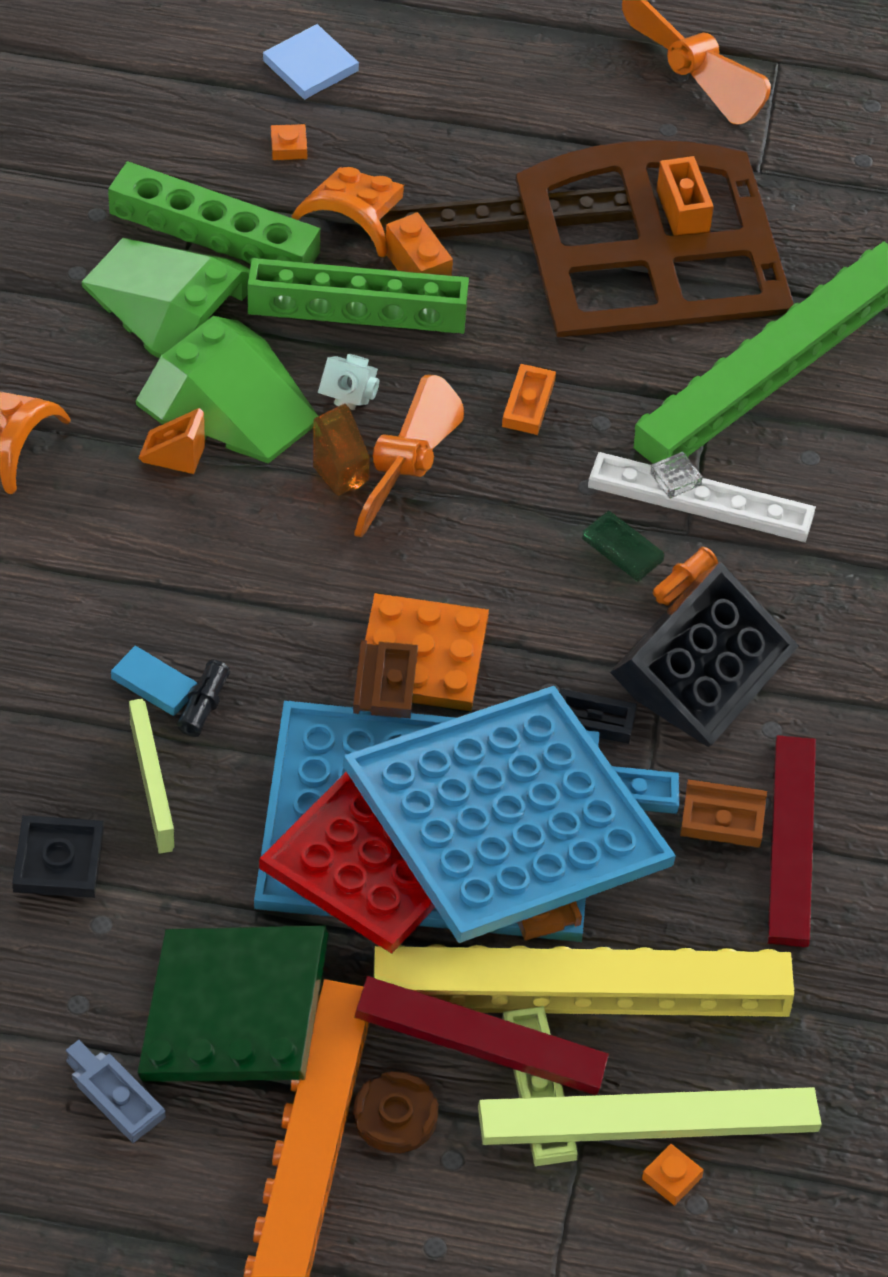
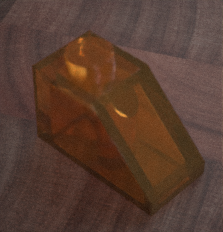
M344 403L314 418L313 468L337 496L349 490L360 488L365 482L369 481L370 456L351 410Z

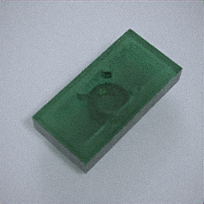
M609 510L583 530L582 539L637 582L664 561L665 553Z

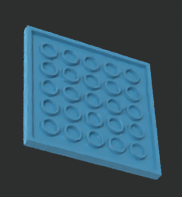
M555 686L344 755V769L458 943L674 865L676 855Z

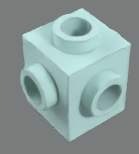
M347 354L346 359L338 356L327 357L318 393L335 398L334 404L337 406L355 410L356 405H366L369 399L373 400L379 387V379L376 378L378 369L367 366L369 360L357 355Z

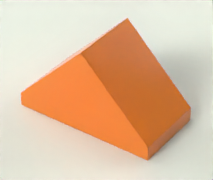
M198 408L150 430L138 459L143 463L194 474L205 448L204 412Z

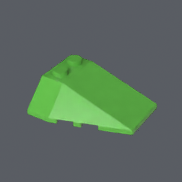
M122 238L82 281V287L108 313L113 312L123 322V327L129 333L134 332L144 342V348L150 354L160 358L161 355L205 323L229 295L242 301L248 295L250 268L232 259Z
M212 316L161 355L136 399V405L162 425L200 408L204 412L205 439L210 437L224 442L227 449L268 464L320 423L319 416L266 340L240 321Z

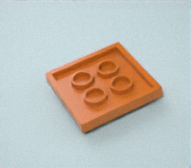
M375 593L365 640H367V644L378 645L379 642L418 645L412 703L472 711L489 610Z

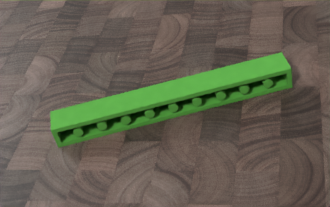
M883 241L873 250H866L859 260L850 267H843L836 274L835 278L827 284L816 287L808 298L801 303L793 304L787 313L777 321H770L763 328L762 332L751 340L746 339L743 341L738 349L727 358H720L712 369L704 375L694 377L688 386L677 395H670L663 402L662 406L654 412L643 415L635 425L633 448L655 466L665 468L668 465L670 467L669 470L673 468L670 466L671 463L675 464L676 461L681 462V459L687 458L888 306V244Z

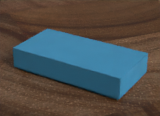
M134 646L111 670V679L172 716H175L189 701L188 693L190 689L198 684L137 646Z

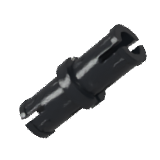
M214 659L209 660L198 684L190 689L188 693L189 702L177 722L178 729L185 735L198 737L202 732L203 725L210 711L217 708L220 702L218 695L227 677L230 675V668L225 663Z

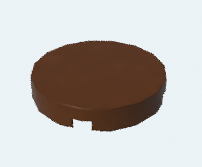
M391 1071L381 1074L380 1078H376L372 1082L370 1079L362 1085L355 1097L353 1120L358 1134L368 1145L382 1152L401 1154L416 1150L430 1139L437 1127L439 1105L436 1097L434 1098L430 1087L424 1080L410 1073Z

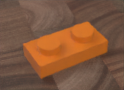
M520 364L503 415L502 427L538 435L555 383L556 371Z

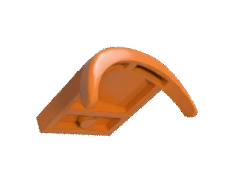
M340 167L301 202L291 218L300 220L305 214L318 210H329L344 214L365 229L374 242L378 256L384 258L387 253V242L380 219L403 198L404 185L392 182V179L386 176L374 177L360 173L358 169L353 167Z
M0 392V477L3 488L8 494H13L17 490L16 470L20 452L26 438L36 424L51 415L57 417L62 423L69 424L71 422L69 415L58 404L39 398Z

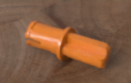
M701 547L683 564L677 563L673 567L672 573L653 589L656 602L660 605L669 606L700 574L718 564L715 554L709 548Z

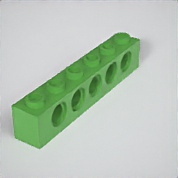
M129 161L126 162L108 188L109 214L149 227L152 230L178 237L186 242H192L212 249L215 252L235 257L251 264L252 258L314 263L320 254L319 227Z
M252 258L248 279V314L464 334L469 277Z

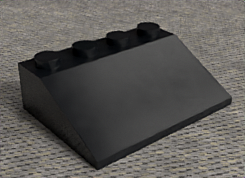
M719 562L700 574L610 673L637 702L709 747L799 645L735 576Z

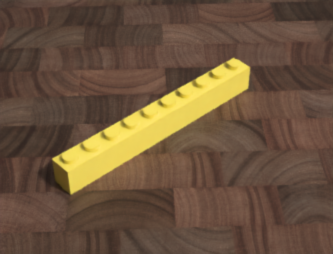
M434 944L427 947H405L400 945L392 954L380 946H375L374 978L481 1013H503L544 1006L545 1013L789 1017L794 999L791 952H778L773 949L745 952L734 949L695 951L691 948H681L676 951L653 950L647 947L635 950H613L609 947L571 949L565 946H557L552 949H534L526 946L488 948L483 945H473L464 948Z

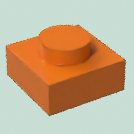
M305 124L271 125L272 160L307 159Z
M670 1144L643 1171L642 1180L675 1206L702 1178L704 1169L674 1145Z

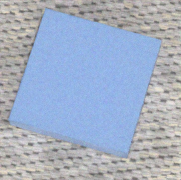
M318 24L263 52V61L304 100L359 71V62Z

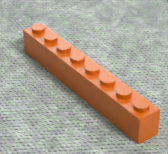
M324 979L321 994L318 997L305 1080L291 1081V1091L296 1092L293 1104H285L281 1128L287 1129L284 1141L277 1140L275 1144L272 1166H277L278 1168L275 1179L267 1178L265 1184L263 1204H267L268 1208L265 1217H257L253 1242L259 1243L256 1256L248 1255L243 1277H310L370 1023L354 1018L364 986Z

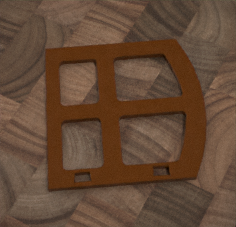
M629 141L598 145L568 152L542 161L516 174L515 180L556 337L786 314L794 304L747 152L687 141ZM694 156L700 172L722 175L726 178L741 229L678 236L667 235L663 229L646 169L659 168L660 161ZM613 171L618 172L622 177L639 238L636 240L586 245H563L560 241L548 192L591 176ZM747 185L750 196L740 197L737 187ZM734 256H747L751 259L761 291L760 294L687 301L684 299L674 263ZM644 266L647 268L657 304L588 312L581 311L578 308L570 273ZM772 268L776 280L766 281L763 270Z

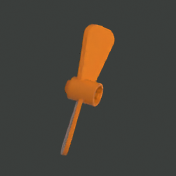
M622 0V11L627 22L637 31L667 48L668 63L672 70L680 75L690 73L730 123L740 125L756 117L770 96L771 86L766 76L720 55L716 39L708 33H700L684 38L648 1Z
M424 375L419 382L399 436L383 434L376 441L373 452L374 466L378 471L386 472V474L365 502L354 536L363 537L400 474L422 477L432 467L434 460L433 449L463 421L464 407L462 401L442 377Z

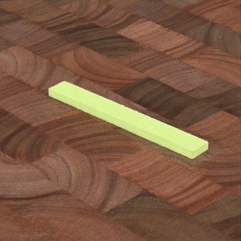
M815 1087L479 1100L478 1105L482 1145L819 1132L822 1125Z

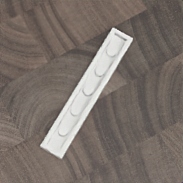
M598 452L589 477L588 488L806 543L816 506L693 475L686 477L681 472H674V475H670L669 472L673 470L665 469L661 472L659 470L661 467ZM664 474H669V477H664ZM679 475H683L684 478L680 479ZM674 477H678L679 480H678V481H674L673 478H674ZM672 479L673 483H669L668 480Z

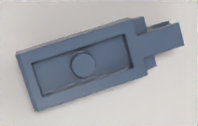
M80 1040L66 1049V1062L75 1071L72 1074V1079L77 1084V1087L132 1143L136 1142L166 1118L164 1108L110 1053L105 1055L100 1052L94 1056Z

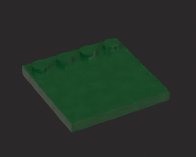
M325 926L166 929L137 1072L142 1082L305 1080L329 936Z

